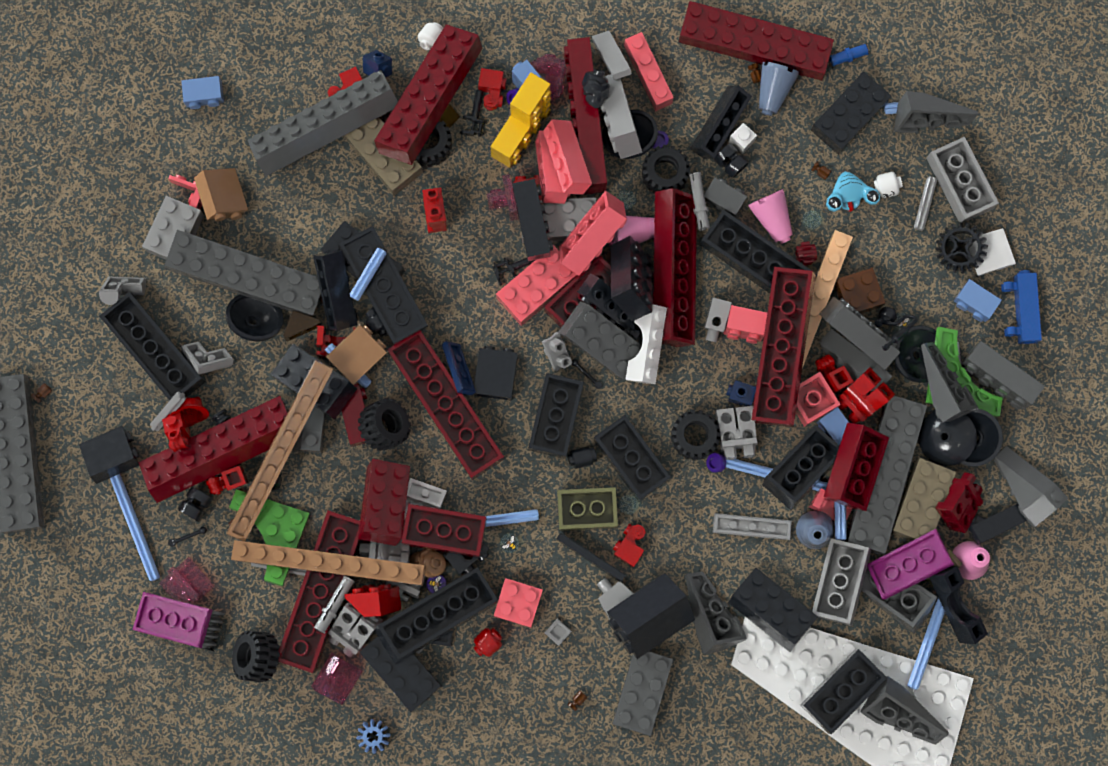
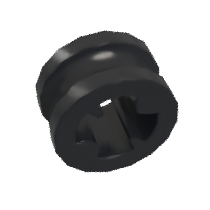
M226 409L213 416L212 421L217 422L216 426L231 419V416L226 414Z

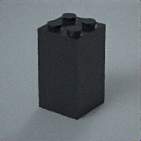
M666 573L607 611L610 618L608 623L615 631L613 632L614 637L619 643L622 641L627 653H632L637 659L695 621L686 594Z

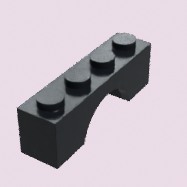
M950 566L929 577L959 643L976 644L987 636L988 632L981 617L972 613L961 598L960 588L965 582L958 567Z

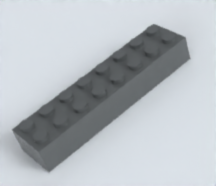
M380 70L370 74L361 81L353 83V85L346 89L338 91L327 99H322L319 103L305 108L302 112L288 117L285 121L271 126L268 130L254 135L247 141L264 175L268 176L393 110L398 101Z
M180 230L176 231L164 265L165 270L291 312L294 310L313 317L321 293L318 277Z
M24 374L0 377V533L12 534L45 529L30 379Z
M894 396L883 406L877 432L890 438L867 511L854 509L845 542L869 547L871 552L879 555L886 553L927 405Z

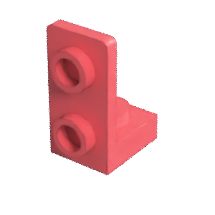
M169 175L168 179L171 183L195 191L191 193L188 203L190 206L200 210L202 202L195 181L191 183L186 181L187 179L183 176L176 175L174 177Z
M821 488L817 491L809 508L824 512L835 521L834 501L824 497L825 490ZM846 507V520L852 511L848 507Z

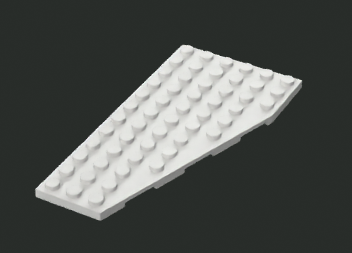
M744 617L742 628L747 639L736 645L731 665L828 734L800 704L855 649H859L886 677L889 676L904 686L949 732V735L935 745L913 737L912 733L905 730L896 731L894 726L885 723L883 725L877 724L861 713V709L867 699L833 734L828 735L871 766H950L974 678L927 664L920 686L917 690L908 687V682L916 660L810 628L793 650L789 652L748 618Z

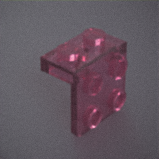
M545 54L530 62L538 73L545 74V81L550 83L551 101L559 98L564 91L562 84L563 77L566 74L565 60L558 59L553 54Z

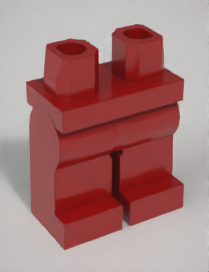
M441 187L422 190L428 233L447 231Z
M871 367L839 396L838 401L841 404L839 408L844 410L846 407H849L853 411L849 415V419L854 424L866 420L895 395L884 382L868 394L882 380Z

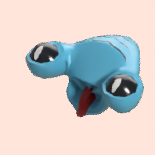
M845 171L838 177L832 193L827 198L826 206L833 212L840 210L841 207L851 212L859 206L862 198L868 204L876 205L880 201V194L876 189L867 186L856 175Z

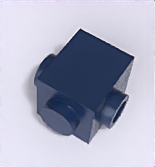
M378 50L363 56V73L369 76L381 70L385 78L392 75L391 57Z
M735 380L733 385L729 384L727 389L728 402L744 407L752 406L756 387Z

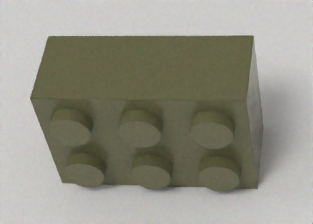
M616 487L557 490L559 531L612 529L618 527Z

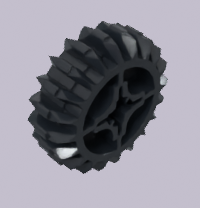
M959 222V228L952 224V231L946 227L947 235L939 234L943 241H936L941 247L935 248L937 252H942L937 255L938 259L944 258L940 262L941 265L948 263L946 266L947 270H950L953 266V273H956L958 268H960L961 274H964V268L966 267L969 272H972L970 267L972 265L978 269L979 266L976 262H984L980 256H987V252L982 251V249H988L987 244H982L987 241L986 237L979 238L983 232L975 233L977 226L970 230V223H967L965 228H963L962 222ZM968 234L972 237L960 240L955 235ZM951 239L954 243V248L952 251H950L951 253L947 255L946 245L948 241ZM977 241L978 249L975 256L972 257L969 248L973 245L972 243ZM957 242L959 243V245H960V244H962V246H963V244L966 245V246H965V251H966V253H965V252H961V250H960V252H958L959 248H958ZM958 256H963L968 261L964 263H958L953 261L952 259Z

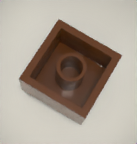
M873 267L838 278L835 282L834 287L839 300L843 298L861 314L881 308L886 303Z

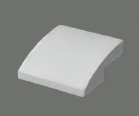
M1003 228L982 234L979 237H986L987 241L982 244H987L988 249H982V251L987 252V256H980L984 262H976L979 266L978 269L975 268L978 276L1016 264ZM977 241L972 243L973 245L969 248L972 257L975 256L978 249Z
M410 478L404 520L406 519L408 504L441 509L447 491Z

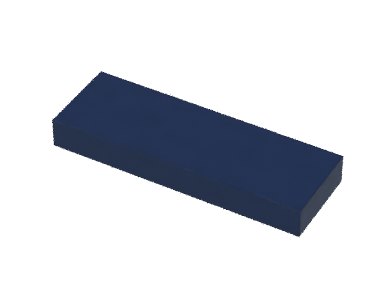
M445 341L442 347L457 393L473 395L476 390L460 344Z

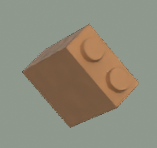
M235 168L203 170L194 177L207 220L215 219V221H222L226 218L237 220L248 211Z
M360 324L326 356L353 385L387 353L384 350L386 345L380 339L375 341L371 336L373 332L366 325L362 327Z

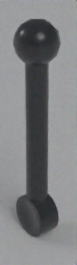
M577 359L572 360V366H576L586 377H588L595 384L594 386L596 389H600L602 387V383L600 381H596L581 365H579Z
M201 527L198 531L178 539H170L168 545L174 547L178 542L198 534H205L207 529Z

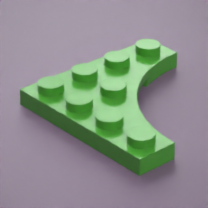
M937 327L935 345L947 360V368L952 372H956L959 376L956 380L962 388L967 387L978 409L985 410L993 416L999 417L1003 398L988 393L976 386L971 381L972 379L967 374L965 368H962L960 364L957 346L958 330ZM928 383L926 403L933 404Z
M236 489L229 506L230 509L238 511L247 493ZM267 499L254 524L259 529L265 544L298 548L310 513ZM267 565L264 581L283 587L290 568Z

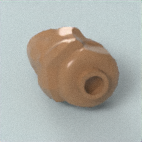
M424 549L410 556L411 564L426 566V577L434 578L440 576L446 569L445 558L436 550Z

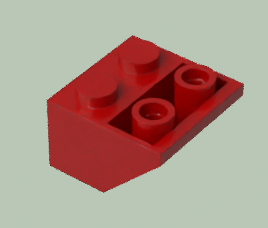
M391 583L381 584L374 587V584L364 585L359 588H353L351 593L345 594V599L363 617L383 616L401 610L399 586L391 587Z

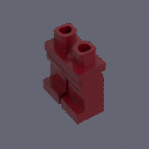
M964 472L960 479L954 478L945 501L938 502L935 507L949 530L966 533L978 511V506L983 504V500L980 497L983 489L978 484H973L976 480L974 474Z

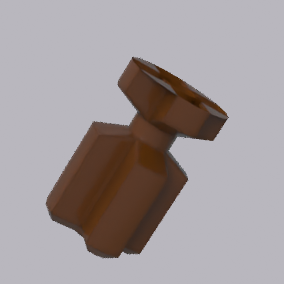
M758 63L748 66V69L752 70L750 75L754 84L761 82V71L757 70Z
M818 161L811 169V171L817 170V175L824 180L831 173V170L824 165L819 167Z
M43 383L37 389L38 394L32 393L31 396L40 403V397L45 398L52 390L46 383Z
M578 691L572 698L574 702H569L567 705L576 711V706L581 705L587 696Z

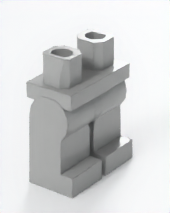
M753 406L738 407L735 409V412L734 408L716 410L715 418L717 425L719 424L720 427L719 432H721V437L719 438L721 451H724L726 460L736 459L737 449H743L744 458L755 456L757 437L755 422L751 420Z
M371 541V543L360 544L359 554L360 557L410 563L411 547L403 545L401 541L396 546Z
M348 602L328 632L330 635L328 641L336 646L341 643L345 646L344 654L352 657L365 646L377 625L381 624L383 620L378 616L363 617Z

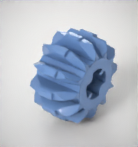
M371 719V727H369L367 722H364L363 726L366 730L358 728V731L363 733V736L359 735L356 739H363L359 747L366 744L365 752H368L370 747H372V753L375 754L377 752L376 746L380 751H383L384 747L381 743L389 744L384 737H390V733H383V731L388 729V726H384L381 729L382 721H378L375 726L374 719ZM376 731L378 733L376 735L378 740L371 742L369 740L371 737H368V735Z

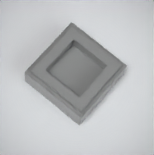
M557 618L545 631V634L559 646L572 631Z

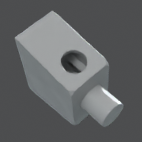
M717 298L711 299L704 326L705 329H708L707 341L717 343L719 332L723 333L725 330L732 302ZM714 318L720 320L718 326L712 324Z
M606 577L597 584L604 593L598 598V601L609 620L607 611L634 594L620 581L612 586Z

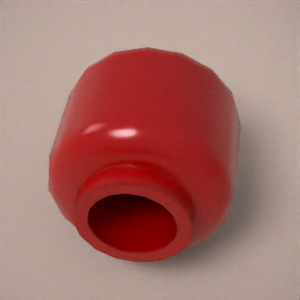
M485 628L474 637L475 646L473 648L478 655L491 657L502 647L501 640L503 638L494 628Z

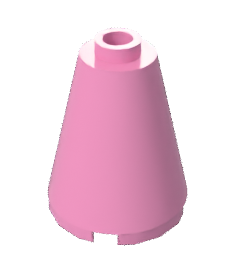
M783 189L748 205L775 243L779 241L780 244L791 240L790 236L793 233Z
M626 216V224L615 232V236L609 243V246L628 236H631L639 244L654 238L655 218Z
M965 541L953 549V554L962 563L958 568L962 578L967 580L978 579L988 570L990 555L981 544L978 545L974 541Z

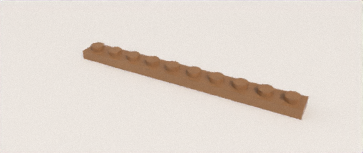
M317 360L312 364L227 531L228 535L241 541H246L333 371L332 367Z
M234 540L231 556L233 561L423 586L426 570L425 565Z

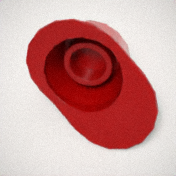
M197 396L186 398L176 411L167 415L169 417L181 413L190 427L206 420L209 417V411L203 407L201 398Z

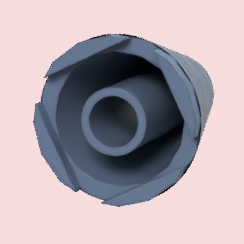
M763 62L759 109L762 110V114L772 116L773 113L777 114L798 77V71L793 69V72H789L786 66Z
M817 510L809 511L803 514L797 522L796 535L799 541L807 548H824L830 543V539L834 538V523L824 512ZM816 531L820 532V534L814 535Z

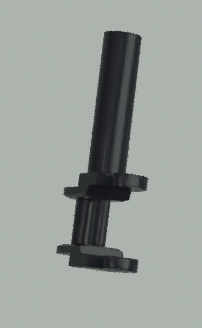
M476 90L472 115H463L462 117L464 120L472 121V128L470 131L461 130V135L465 134L473 137L474 134L478 135V137L484 135L482 128L486 122L483 119L477 120L483 91ZM475 123L479 124L478 131L474 130Z
M506 258L498 264L493 262L494 266L492 268L496 269L494 273L499 285H502L499 278L500 274L509 271L515 278V270L530 265L535 260L528 261L525 258L512 265H508L509 260H506ZM503 265L507 266V269H504L502 271L498 270V268Z

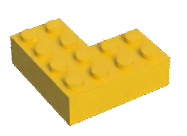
M530 72L510 103L511 116L490 146L491 157L509 168L513 164L517 165L521 158V151L528 148L531 143L530 137L533 133H538L541 127V120L543 118L546 119L551 112L550 83Z

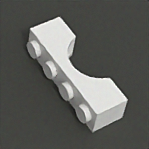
M652 304V313L634 321L642 331L643 342L637 356L628 361L626 380L656 384L667 311L666 307Z

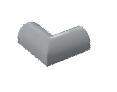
M108 276L99 290L100 300L107 305H113L121 295H126L128 292L132 295L144 296L146 278Z
M199 342L181 346V353L199 375L233 365V358L225 348L207 352Z

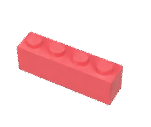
M640 32L625 39V50L654 110L658 111L671 105L674 97L643 33Z
M552 119L543 132L563 193L583 195L592 182L572 122Z
M539 130L535 146L542 202L565 204L570 194L563 193L544 132Z

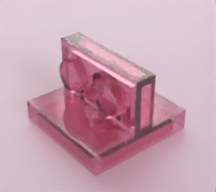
M510 174L502 175L504 190L494 189L486 194L489 210L508 207L510 221L518 220Z
M190 557L178 567L173 566L167 571L169 575L159 583L173 600L193 605L215 587Z
M331 653L311 687L317 693L342 705L361 675L362 670L338 655Z

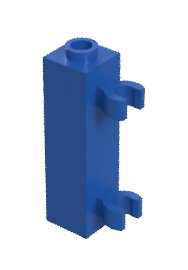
M1023 270L1013 277V282H1003L1001 284V292L1014 291L1017 327H1007V329H1004L1005 337L1018 336V344H1037L1042 340L1037 273Z

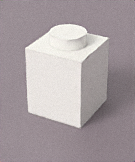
M743 123L730 136L729 143H732L743 154L755 142L757 135Z

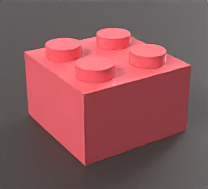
M731 305L723 334L732 340L743 338L748 343L757 344L764 337L767 312Z
M821 372L800 383L796 414L804 427L841 405Z
M505 578L494 617L532 628L543 590Z

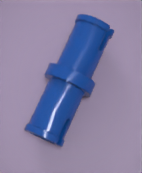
M865 43L851 49L848 47L842 52L830 55L829 60L833 67L847 61L850 63L853 62V59L868 55V49Z

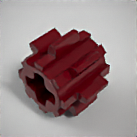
M810 241L801 242L799 246L795 247L796 260L804 266L812 265L813 261L817 260L815 244H810Z

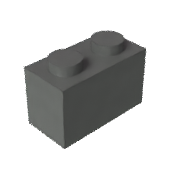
M715 177L704 194L707 204L720 212L725 210L734 217H736L747 198L744 195L745 192L741 189H734L729 186L726 180Z

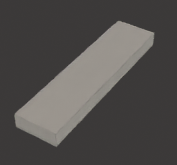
M610 31L592 36L593 43L613 80L632 74Z
M714 513L713 533L790 540L792 521Z

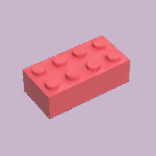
M605 190L559 246L561 264L577 275L587 271L591 261L601 254L605 244L610 243L615 236V232L626 224L627 217L624 203Z
M553 245L550 257L535 260L498 291L496 298L522 326L563 290L577 274L561 264L560 252Z

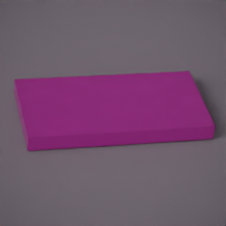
M934 529L868 563L867 567L881 598L885 600L954 564L938 530Z
M143 592L132 630L202 648L213 610Z

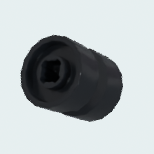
M732 143L725 146L714 159L720 167H725V172L731 179L735 178L749 164V161L743 154H738V149Z
M192 486L186 494L187 500H183L177 510L200 522L204 515V508L209 507L213 498ZM194 498L201 502L199 507L191 503Z

